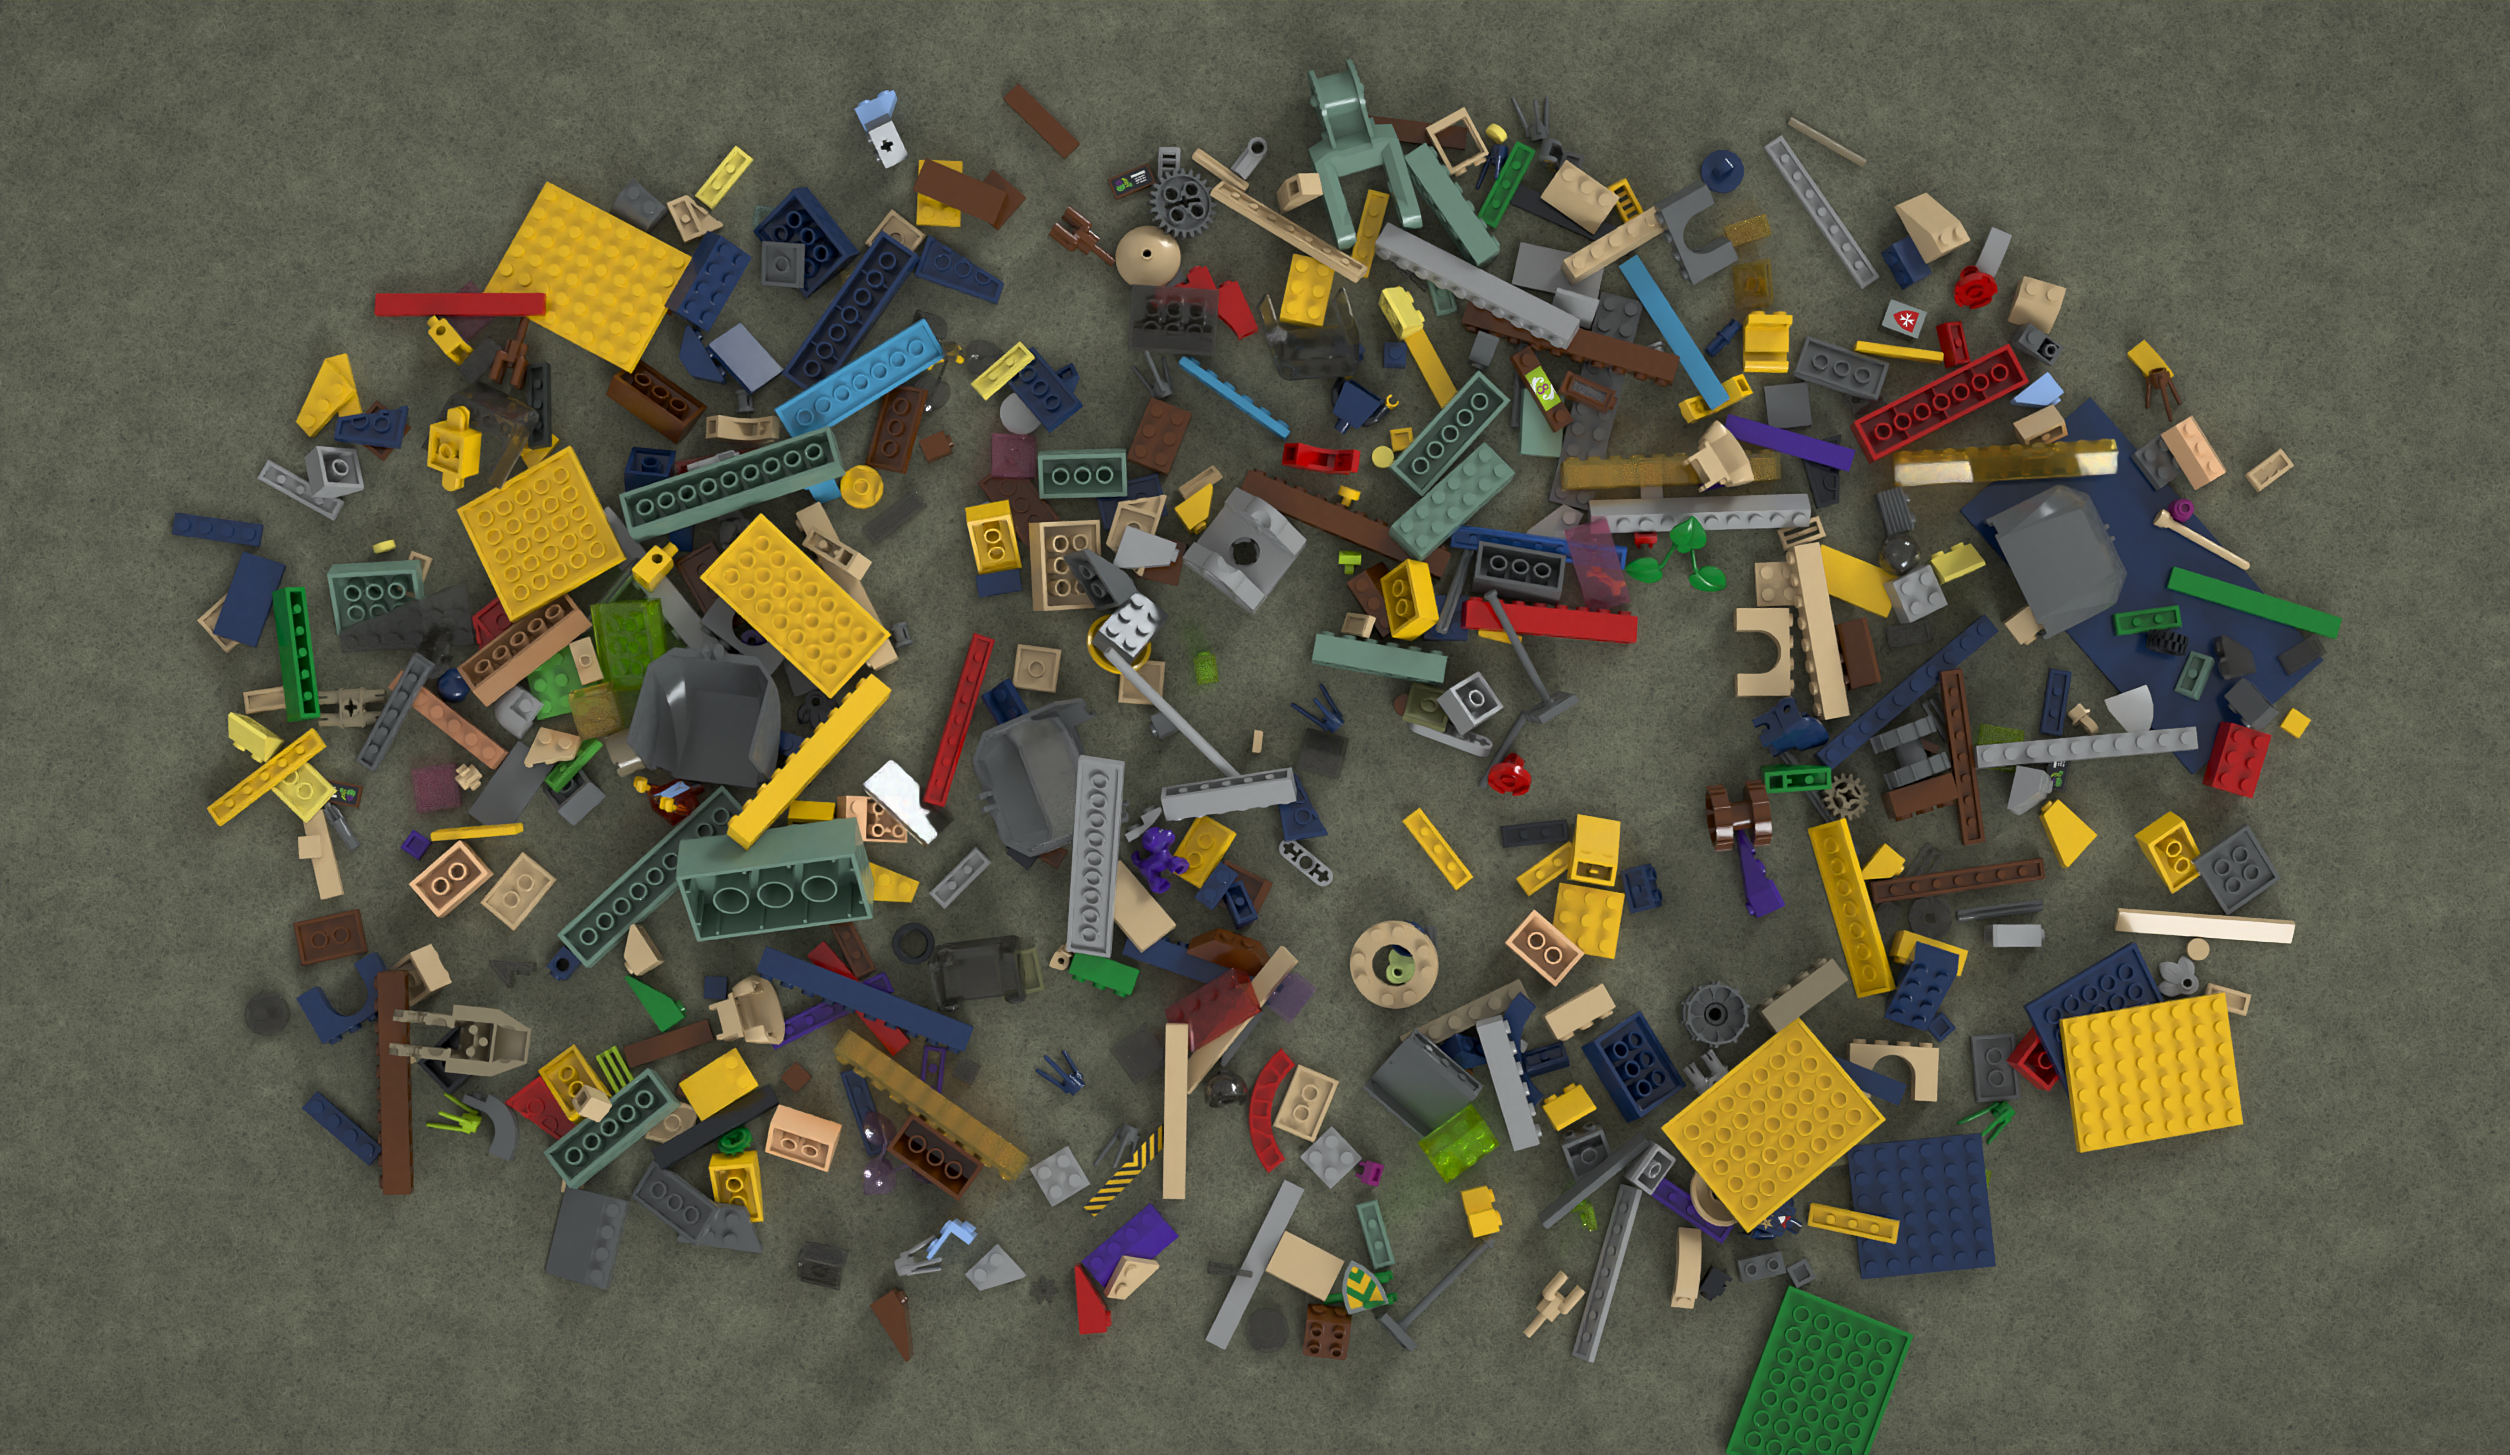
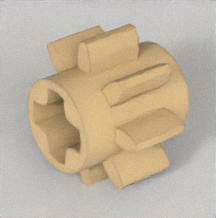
M462 764L456 769L458 775L455 777V780L464 790L470 787L474 791L481 785L479 779L482 775L473 764L469 767Z

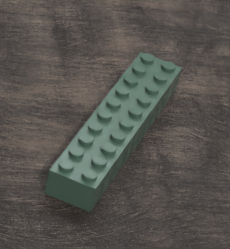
M826 426L619 494L628 533L636 543L846 475L835 435L831 428Z
M722 785L558 933L557 936L586 968H592L629 934L632 924L643 922L679 889L676 871L680 841L697 839L703 836L726 835L729 828L727 823L735 814L739 816L744 811L742 810L743 804L726 786Z

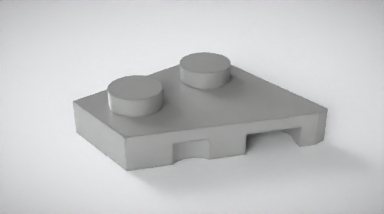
M1563 504L1530 528L1526 534L1571 539L1583 513Z
M997 1244L965 1275L981 1291L1024 1278L1027 1274Z

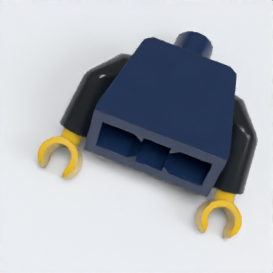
M1346 365L1341 367V376H1338L1331 389L1333 413L1340 418L1334 427L1343 434L1347 432L1350 426L1359 429L1361 426L1368 428L1379 423L1390 412V409H1394L1399 403L1397 401L1392 405L1389 403L1392 395H1389L1384 401L1351 379L1354 370L1352 368L1349 374H1345L1343 371Z

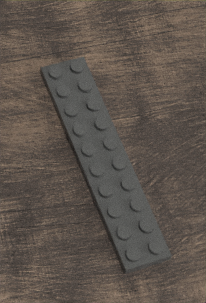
M1601 292L1591 332L1634 343L1643 307L1642 302ZM1583 361L1580 376L1609 389L1616 390L1614 397L1618 399L1613 411L1609 409L1606 414L1573 401L1570 415L1574 421L1569 423L1566 428L1548 501L1589 511V500H1594L1625 375L1613 373L1612 369L1606 367L1597 369L1592 367L1591 363ZM1580 383L1577 385L1576 392L1603 403L1606 397L1605 394Z

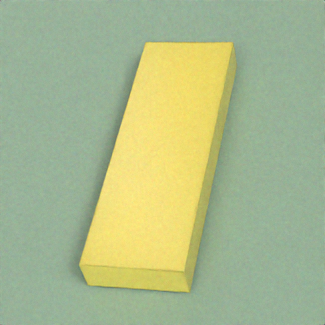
M735 146L696 193L695 197L713 210L751 164L753 159Z
M1019 341L975 379L971 385L986 401L1035 357Z

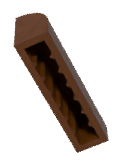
M928 158L925 159L913 188L915 192L993 225L1008 195L1003 190Z

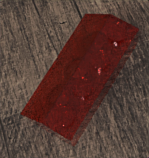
M1234 968L1164 1010L1168 1023L1188 1024V1050L1190 1052H1195L1262 1011L1248 973Z

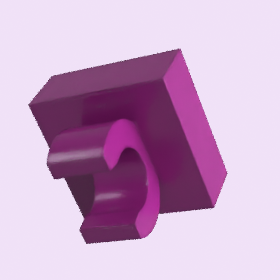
M1371 1161L1359 1162V1165L1364 1166L1363 1174L1356 1173L1355 1176L1360 1178L1362 1183L1378 1186L1384 1165Z

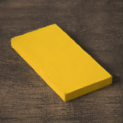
M1821 545L1820 550L1828 595L1887 618L1892 604L1883 584L1899 575Z

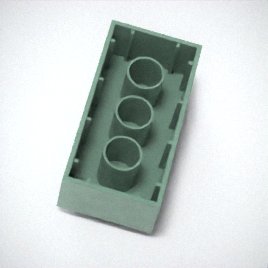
M856 817L837 818L831 821L801 825L792 824L786 827L767 829L748 851L727 834L703 836L697 839L680 841L676 879L697 942L873 918L874 879Z

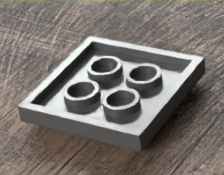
M2247 824L2241 825L2191 860L2209 892L2226 916L2281 879Z

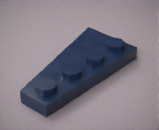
M931 235L928 236L915 272V277L996 305L998 304L1004 282L974 265Z

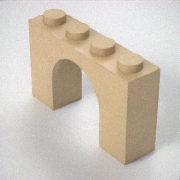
M1736 608L1734 610V632L1764 633L1775 642L1778 650L1777 662L1769 672L1735 675V697L1791 696V692L1794 691V680L1790 679V670L1794 668L1793 657H1790V648H1793V635H1790L1789 627L1793 626V614L1789 613V608Z
M1853 1039V1043H1847L1846 1060L1869 1070H1872L1876 1062L1884 1056L1897 1055L1909 1065L1912 1074L1911 1100L1937 1101L1939 1048H1932L1933 1043L1919 1042V1047L1910 1046L1911 1042L1897 1041V1046L1888 1045V1041L1875 1040V1044H1866V1039ZM1862 1091L1867 1098H1870L1871 1094Z

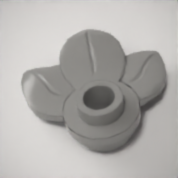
M2182 956L2177 964L2173 962L2159 964V970L2164 979L2158 985V990L2161 994L2175 997L2180 993L2191 995L2198 990L2199 981L2194 975L2195 967L2191 960ZM2185 980H2190L2192 982V986L2185 987L2183 985V982Z

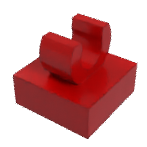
M1632 532L1637 549H1640V544H1648V547L1652 548L1653 543H1657L1656 532Z

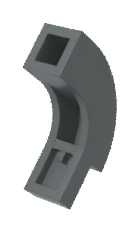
M475 1091L472 1094H465L462 1103L485 1112L494 1123L495 1136L488 1153L507 1161L513 1160L519 1145L520 1128L512 1108L504 1103L506 1101L495 1094H489L487 1100H484L485 1095Z

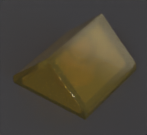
M1770 258L1732 266L1736 309L1770 307L1774 302Z

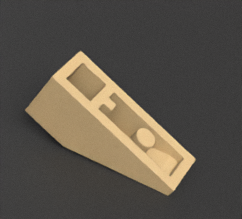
M814 526L802 543L809 550L858 580L862 579L872 563L859 552Z

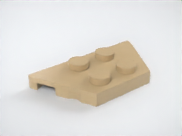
M1167 495L1119 502L1106 545L1117 554L1127 526L1155 535ZM1145 568L1132 570L1142 577Z

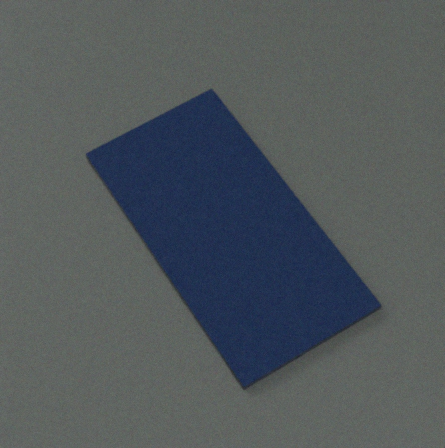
M2090 397L2064 419L2068 435L2029 454L2026 452L1960 509L1959 512L2010 568L1995 538V535L1998 534L1994 525L1990 527L1988 524L1984 525L1983 520L2058 484L2090 495L2103 524H2108L2110 527L2107 529L2109 536L2114 535L2115 540L2112 542L2127 571V576L2115 605L2065 630V632L2120 694L2147 685L2153 702L2151 730L2196 727L2198 749L2172 752L2192 775L2209 761L2221 721L2247 727L2240 720L2242 718L2239 712L2237 714L2234 713L2227 706L2229 701L2224 697L2242 678L2252 682L2273 705L2319 665L2323 659L2294 627L2166 588L2171 568L2178 567L2264 594L2242 568L2169 527L2160 528L2153 524L2156 515L2161 509L2167 511L2169 504L2173 500L2180 498L2168 484L2156 491L2130 457L2137 449ZM2194 513L2186 522L2180 523L2223 547ZM2179 605L2182 627L2165 629L2164 631L2187 636L2189 642L2186 654L2183 657L2154 652L2145 648L2149 632L2115 636L2112 614ZM2191 651L2210 656L2215 661L2199 701L2174 691Z

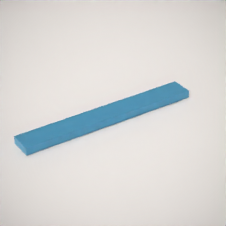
M1638 255L1621 264L1619 268L1675 355L1680 356L1681 364L1710 409L1714 410L1728 401L1730 397Z

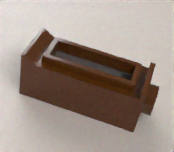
M1569 370L1558 392L1563 397L1603 414H1606L1609 409L1613 411L1618 399L1614 397L1616 390L1604 387Z

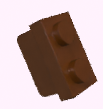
M1308 1303L1303 1354L1305 1356L1345 1360L1347 1358L1352 1314H1348L1347 1309L1342 1306L1335 1307Z

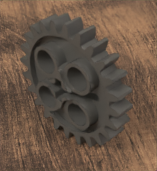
M1181 168L1178 173L1176 169L1170 171V174L1168 172L1162 174L1163 178L1158 177L1156 179L1157 184L1151 185L1154 191L1149 192L1148 196L1153 199L1148 201L1147 205L1153 206V208L1148 213L1155 214L1151 221L1159 222L1157 229L1165 228L1164 235L1171 231L1172 238L1179 234L1180 240H1183L1186 235L1191 239L1194 237V234L1196 236L1202 234L1201 230H1207V224L1213 223L1209 216L1216 215V212L1211 210V208L1216 207L1217 203L1211 202L1214 198L1209 194L1212 186L1205 187L1207 179L1200 181L1199 173L1193 177L1192 170L1185 174L1184 168ZM1186 187L1192 190V196L1186 193ZM1166 191L1172 194L1173 200H1169L1166 197ZM1193 199H1199V202L1189 203L1185 207L1184 205H1179L1171 209H1165V206L1175 205L1179 201L1180 203H1186ZM1192 208L1198 211V217L1192 214ZM1172 212H1174V213H1176V214L1178 215V218H1179L1178 221H1175V220L1172 218V216H1171V213H1172Z

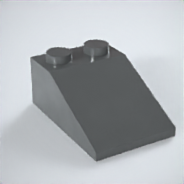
M1088 548L1063 556L1097 611L1120 606L1138 591L1134 586V581L1126 572Z

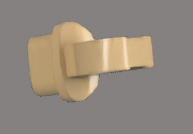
M2079 703L2067 715L2073 720V726L2076 727L2080 724L2090 736H2094L2099 732V727L2089 717L2091 710H2086Z
M1067 942L1065 945H1061L1050 961V967L1058 970H1064L1068 967L1071 957L1075 955V952L1066 951Z

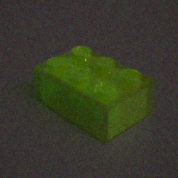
M1472 1104L1417 1143L1446 1184L1500 1145Z

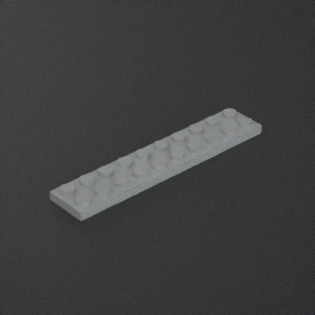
M1080 755L1078 759L1066 951L1110 958L1112 953L1125 770L1124 761Z

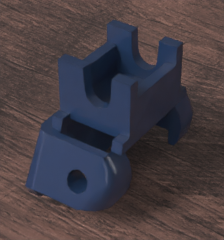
M1793 696L1781 699L1776 707L1770 709L1771 711L1752 720L1755 728L1762 725L1767 727L1761 730L1763 735L1759 736L1763 747L1772 744L1768 748L1773 758L1792 748L1804 751L1824 746L1829 740V734L1824 725L1816 718L1810 717L1807 712L1800 713L1796 705L1797 701ZM1791 707L1790 712L1785 713V710Z

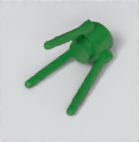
M1995 1101L1991 1106L1959 1120L1957 1124L1961 1125L1994 1110L1992 1116L1995 1120L1981 1132V1136H1985L2000 1123L1986 1143L1989 1145L2016 1113L2006 1101H2002L2000 1104Z

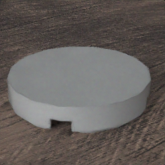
M1015 393L1010 394L1003 401L1000 408V418L1009 432L1016 435H1028L1040 427L1041 423Z

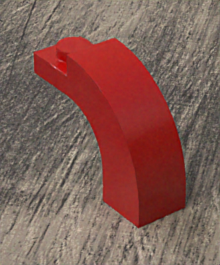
M1285 443L1281 465L1320 473L1349 475V473L1358 472L1361 451L1355 449L1332 450L1302 443Z

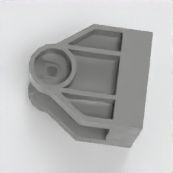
M1236 487L1224 502L1223 509L1197 543L1194 542L1185 553L1183 563L1251 615H1254L1306 547L1307 540L1280 512L1267 502ZM1240 542H1254L1257 553L1255 559L1257 561L1249 565H1236V561L1233 558L1234 548L1232 545L1234 543L1237 545Z

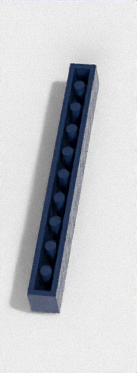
M1985 614L1977 618L1813 754L1815 759L1821 766H1830L1831 770L1935 685L1939 681L1938 671L1954 669L1999 630Z
M768 946L765 947L756 970L760 972L759 977L768 981H772L773 978L781 981V986L793 989L796 986L802 989L801 993L812 998L814 994L823 997L822 1002L833 1006L837 1002L844 1005L842 1009L853 1014H855L856 1010L864 1013L863 1017L876 1022L878 1018L885 1021L884 1026L896 1030L898 1026L906 1029L905 1034L917 1038L919 1034L927 1037L925 1042L938 1046V1043L947 1045L946 1050L956 1054L959 1051H965L974 1028L956 1019Z

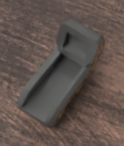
M1545 138L1542 141L1538 159L1542 161V166L1545 169L1557 173L1566 160L1581 170L1584 156L1570 151H1563L1560 141L1553 138Z

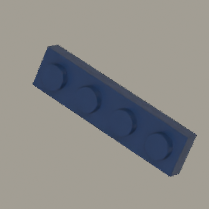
M175 513L172 534L260 547L264 525Z
M316 1091L302 1109L367 1165L370 1166L382 1152V1145H379L373 1137L319 1091Z

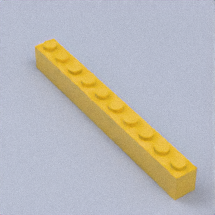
M873 674L867 679L863 677L855 686L857 690L853 694L849 692L843 698V705L839 709L835 707L829 713V720L825 724L821 722L813 731L815 735L811 739L807 737L799 746L801 750L797 754L793 752L785 761L787 765L782 770L778 768L771 776L772 781L768 785L764 783L756 792L758 796L754 800L749 799L742 807L744 811L739 816L735 814L727 823L729 826L727 835L748 851L889 698L892 690Z

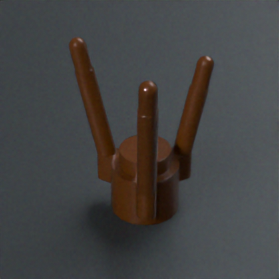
M2164 367L2152 369L2149 371V376L2145 377V407L2147 409L2150 408L2151 385L2154 386V389H2161L2168 420L2172 422V412L2165 388L2167 383L2177 404L2181 405L2182 402L2171 380L2170 372L2166 371Z

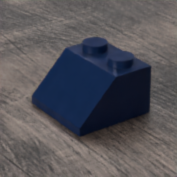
M633 447L624 471L625 492L674 477L676 451Z

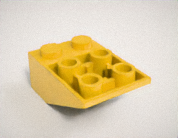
M1577 814L1566 879L1608 887L1614 886L1618 866L1620 821Z

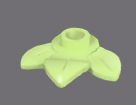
M1392 949L1388 956L1390 965L1386 969V977L1393 984L1407 983L1415 972L1413 956H1401ZM1395 969L1401 972L1400 976L1394 974Z

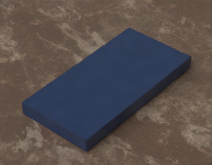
M1032 346L1028 350L1035 358L1012 377L1007 384L1050 433L1081 409L1083 404Z
M243 552L213 634L257 648L273 605L272 592L278 590L286 565Z

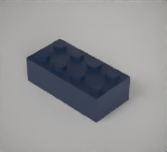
M707 231L664 306L693 326L709 332L752 257L721 235Z
M1916 941L1895 981L1896 989L1890 991L1887 996L1884 1018L1926 1031L1957 975L1959 955Z

